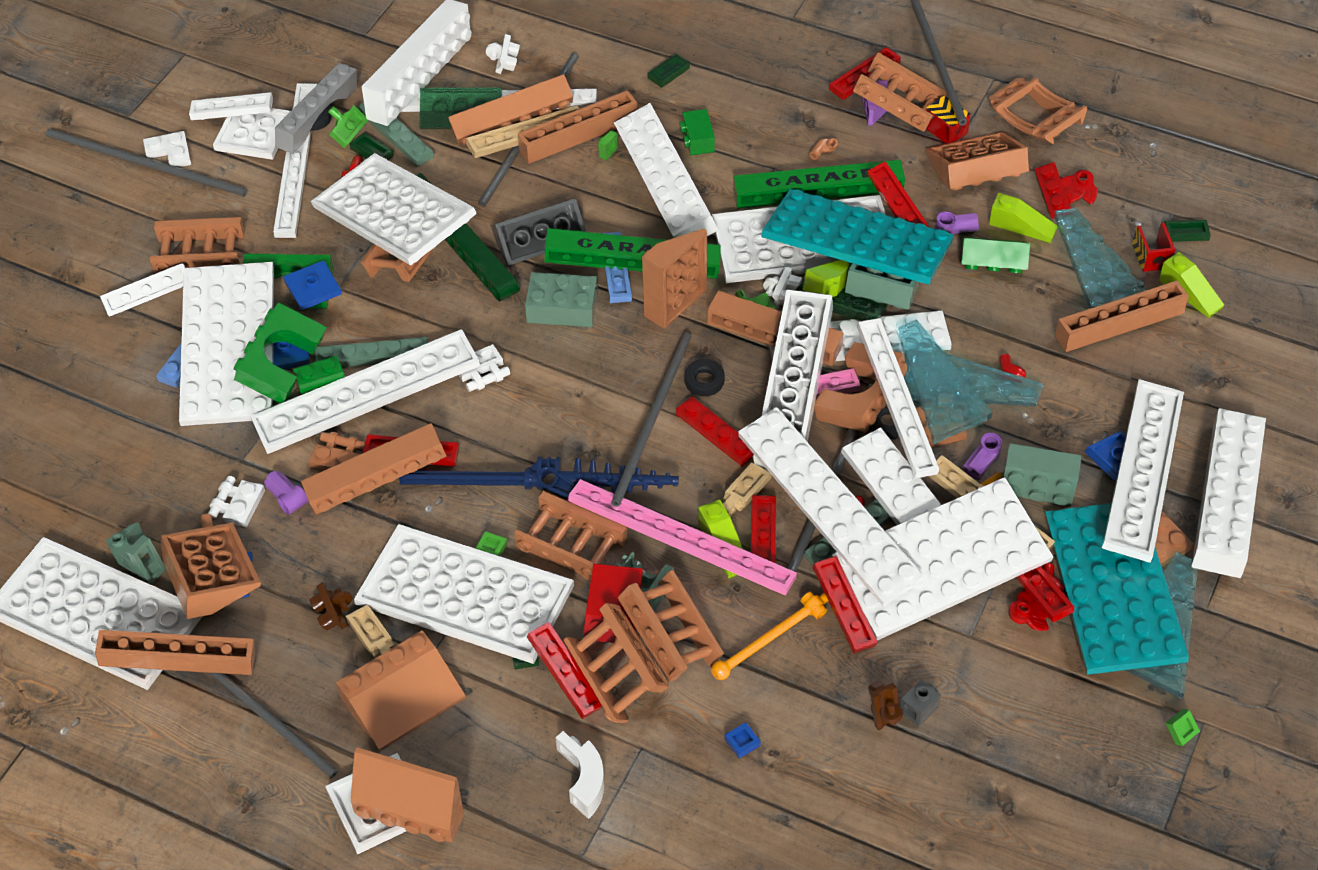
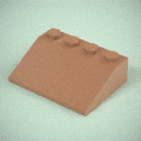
M1003 131L925 148L926 154L941 182L951 190H959L966 185H981L984 181L988 180L999 181L1002 180V177L1006 176L1018 177L1024 172H1029L1027 147Z
M705 229L657 243L642 256L644 316L663 329L707 291V230Z
M233 522L161 535V558L187 619L211 615L261 586L260 579Z
M423 630L336 682L340 699L379 752L466 698V695L440 653Z
M356 747L354 751L351 804L357 816L363 819L373 818L379 820L389 827L396 825L405 828L406 831L412 834L422 833L438 842H453L464 817L457 777Z

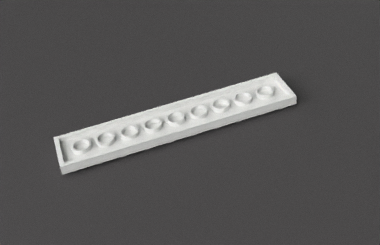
M461 329L250 417L267 454L474 369L480 366V362Z
M1138 380L1104 535L1103 549L1151 562L1184 392L1144 380Z
M777 407L738 431L741 440L883 607L923 581L924 576Z

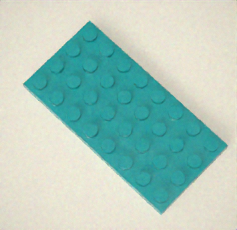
M790 189L763 228L761 237L929 285L953 241L954 234L947 233V231L929 228L924 224L911 223L902 218L886 216L880 212L868 211L862 207L846 205L841 201L828 200L819 195L803 193L801 190Z
M1111 503L1045 511L1049 535L1055 541L1053 550L1065 595L1074 605V613L1071 614L1086 674L1187 663L1189 655L1156 547L1154 548L1151 562L1103 549L1102 545Z

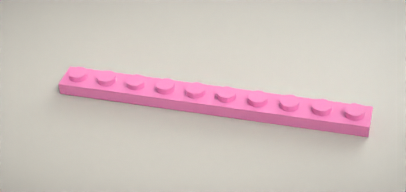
M581 479L569 494L568 501L785 596L796 580L797 573L625 498H623L619 507H615L611 504L614 496L613 493Z

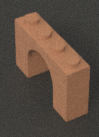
M854 342L845 356L847 369L854 368L856 375L873 379L875 383L868 390L858 394H843L823 389L815 401L814 410L818 421L866 433L869 427L875 423L876 417L880 410L885 407L886 401L864 344ZM893 351L904 377L907 372L904 354Z

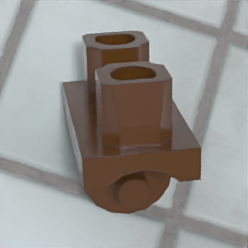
M323 582L316 586L319 593L309 599L312 607L318 613L325 608L327 610L317 617L320 626L326 631L336 625L344 629L348 626L343 612L349 610L348 605L353 600L350 592L342 591L340 588L333 592L332 590H327Z
M878 681L868 687L872 701L871 712L874 717V725L878 731L883 729L888 723L895 725L903 718V710L899 706L897 687L894 683L886 686L882 681Z

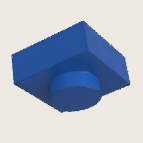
M746 722L725 734L724 738L739 759L760 747L761 744L759 738Z

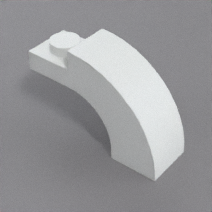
M562 731L556 737L557 751L580 772L577 783L569 790L570 803L589 819L595 813L603 798L604 773L602 760L597 749L589 740L581 746L574 736L569 737Z

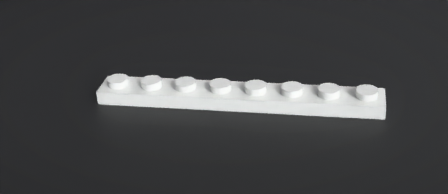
M881 319L858 322V331L914 477L921 478L938 474V464Z

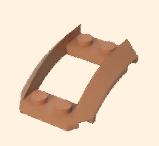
M1036 77L1030 81H1025V78H1016L988 97L993 109L1008 123L1032 138L1053 145V138L1066 128L1072 126L1073 123L1082 125L1087 112V106L1077 107L1074 102L1055 95L1045 88ZM1028 94L1036 103L1048 110L1052 115L1036 126L1020 119L1007 108Z

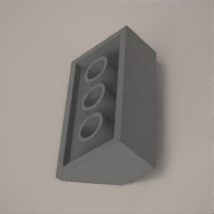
M576 198L490 224L496 244L508 266L545 254L547 228L586 232Z

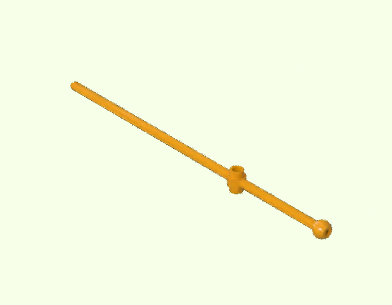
M997 472L980 484L984 487L1002 479L1003 475ZM811 591L808 592L800 600L804 607L728 660L716 661L711 667V673L714 678L721 681L727 679L732 668L808 615H813L816 620L824 616L827 612L824 604L828 602L825 593L815 596Z

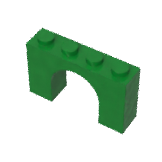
M244 254L242 263L273 262L274 279L321 261L326 263L332 275L334 272L331 255ZM329 300L309 308L327 309Z
M278 302L274 310L271 308L268 310L264 319L266 323L264 326H258L254 334L256 339L254 342H248L244 350L246 355L243 359L238 358L233 370L236 371L235 381L281 404L287 400L293 390L297 376L272 364L267 359L264 348L275 342H287L314 355L327 327Z

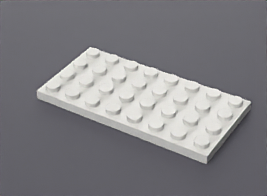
M376 153L311 201L315 209L410 266L476 215V211L471 205Z
M880 195L832 200L885 214ZM778 207L712 214V218L719 229L715 232L717 245H721L720 258L726 283L767 279L774 276L781 277L785 267L792 268V275L805 274L806 269L840 259L762 238L763 228Z
M273 262L184 268L179 423L181 426L252 421L250 416L273 407V400L235 381L236 371L233 370L238 358L243 359L246 355L244 350L248 342H254L256 339L254 334L258 326H264L266 323L264 319L270 308L274 310ZM272 343L264 348V353L273 364Z
M1005 477L885 531L924 577L922 582L884 607L837 552L832 554V557L837 556L877 640L1042 566L1053 559V555Z
M398 524L354 601L355 605L363 607L368 604L373 611L534 664L538 653L527 639V635L547 622H550L552 627L554 626L574 587V580Z
M45 537L40 540L0 589L1 623L146 690L150 688L162 670L98 666L95 649L99 630L189 635L203 617L187 619L177 596Z

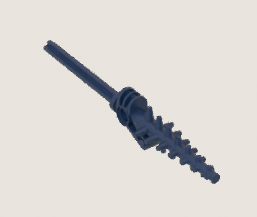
M538 456L537 462L531 467L526 468L525 472L415 471L399 477V484L524 486L526 490H532V487H537L538 490H546L568 500L570 492L580 479L602 489L603 487H611L612 493L615 494L625 466H620L619 473H611V465L606 463L604 472H597L596 463L592 460L590 461L589 472H582L581 460L576 458L573 471H562L560 456H557L556 459H552L551 456L548 459ZM636 468L635 474H633L628 485L627 493H632L633 486H642V491H647L648 485H657L658 489H662L663 485H673L676 487L679 485V476H671L670 473L656 475L655 470H651L650 475L641 474L640 468ZM548 474L555 476L551 484H544L545 476Z

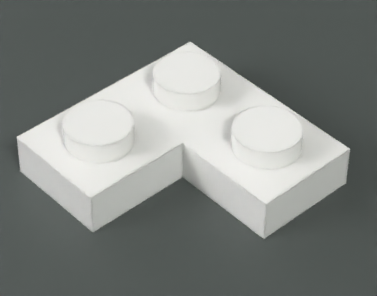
M184 131L143 139L148 159L168 155L170 166L178 168L191 165Z

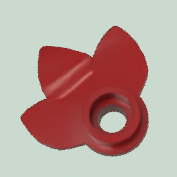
M1079 170L1074 175L1065 176L1061 179L1070 204L1081 198L1091 205L1095 202L1098 189L1093 184L1094 176L1090 171Z
M1027 591L1019 593L1016 601L1012 602L1009 607L1010 619L1017 624L1026 623L1030 628L1037 631L1049 630L1048 623L1045 620L1048 616Z

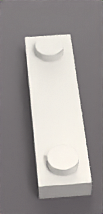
M270 92L193 100L189 116L191 120H204L268 113L272 109L273 96Z
M181 263L101 295L100 299L108 317L183 287L184 264Z

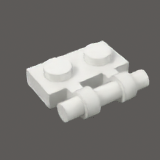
M492 344L475 352L480 366L459 374V377L463 382L469 379L473 380L466 383V388L469 392L475 389L479 391L484 389L485 385L502 381L503 377L510 375V370L507 366L501 369L498 368L504 365L503 358ZM488 371L491 372L490 374H487V375H485V376H483V377L480 376L481 374H483V373H485V372H488Z
M227 476L225 482H222L218 488L219 493L217 497L211 501L208 514L212 515V518L215 519L219 513L224 514L223 519L225 523L233 522L234 525L246 528L265 492L264 485L242 480L240 485L235 487L233 485L236 479L232 476ZM228 496L233 497L230 504L225 503Z

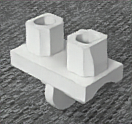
M507 34L504 36L503 45L500 46L497 42H494L486 47L487 56L491 60L498 59L495 72L501 74L503 68L514 71L517 62L516 57L520 45L510 42L511 36Z
M785 267L780 279L774 276L764 281L763 287L767 295L774 298L776 310L779 311L780 306L784 305L788 289L800 291L802 278L792 275V268Z

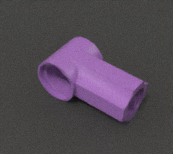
M947 211L940 212L937 215L934 229L945 230L951 234L975 232L979 229L978 216L976 213L954 215Z
M986 433L982 436L980 445L963 466V470L970 477L981 479L991 464L999 459L1002 447L1001 437L995 433Z
M273 471L267 475L264 485L276 497L280 507L287 515L292 514L309 502L304 490L299 485L294 486L281 471Z

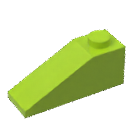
M998 193L992 206L989 225L1048 243L1052 242L1058 226L1019 198Z
M1180 252L1163 263L1159 280L1164 284L1178 280L1189 295L1187 302L1207 318H1210L1224 307L1223 302L1197 266Z
M837 260L806 269L803 290L809 293L832 295V297L837 296L846 286L848 271L852 263Z
M721 500L698 507V524L702 532L743 549L732 520ZM723 569L728 579L737 575Z

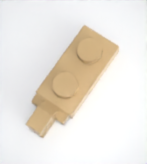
M751 462L725 491L723 505L730 517L735 513L736 509L738 511L743 510L751 502L752 495H757L771 479L769 471Z
M368 604L346 616L347 622L374 658L394 647L391 636Z

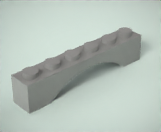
M338 63L275 127V147L294 154L304 144L309 131L322 111L337 99H347L357 89V69Z

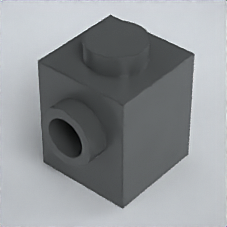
M921 679L901 698L900 707L903 710V715L919 727L939 707L941 694L933 685L927 684Z

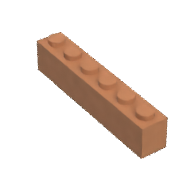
M563 74L449 116V123L457 144L463 143V145H467L466 138L526 121L538 115L543 116L557 108L560 110L565 109L571 105L570 103H573V95Z
M627 90L518 133L519 152L527 163L530 164L616 130L614 122L638 110V103Z
M1177 280L1058 319L1055 337L1064 351L1068 352L1184 314L1189 295Z
M718 291L708 308L707 324L775 347L782 312L729 293ZM829 328L823 363L833 366L843 345L844 332L838 331L835 328Z
M432 423L304 479L301 483L308 501L317 515L341 503L348 502L361 494L370 492L379 486L393 482L408 473L415 472L428 464L435 463L446 457V454Z
M99 630L95 655L98 666L252 675L255 647L254 639Z

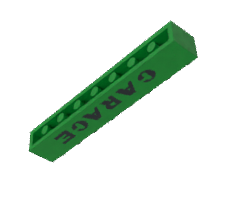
M901 160L886 161L904 188L905 175ZM885 161L734 175L733 191L736 207L748 208L779 205L790 189L801 190L803 193L810 195H819L828 200L880 195L867 176V171Z
M547 228L544 262L605 268L606 266L610 267V269L617 267L619 270L627 268L629 271L643 272L642 256L644 253L653 248L657 243L667 241V239ZM707 244V278L718 279L721 245Z

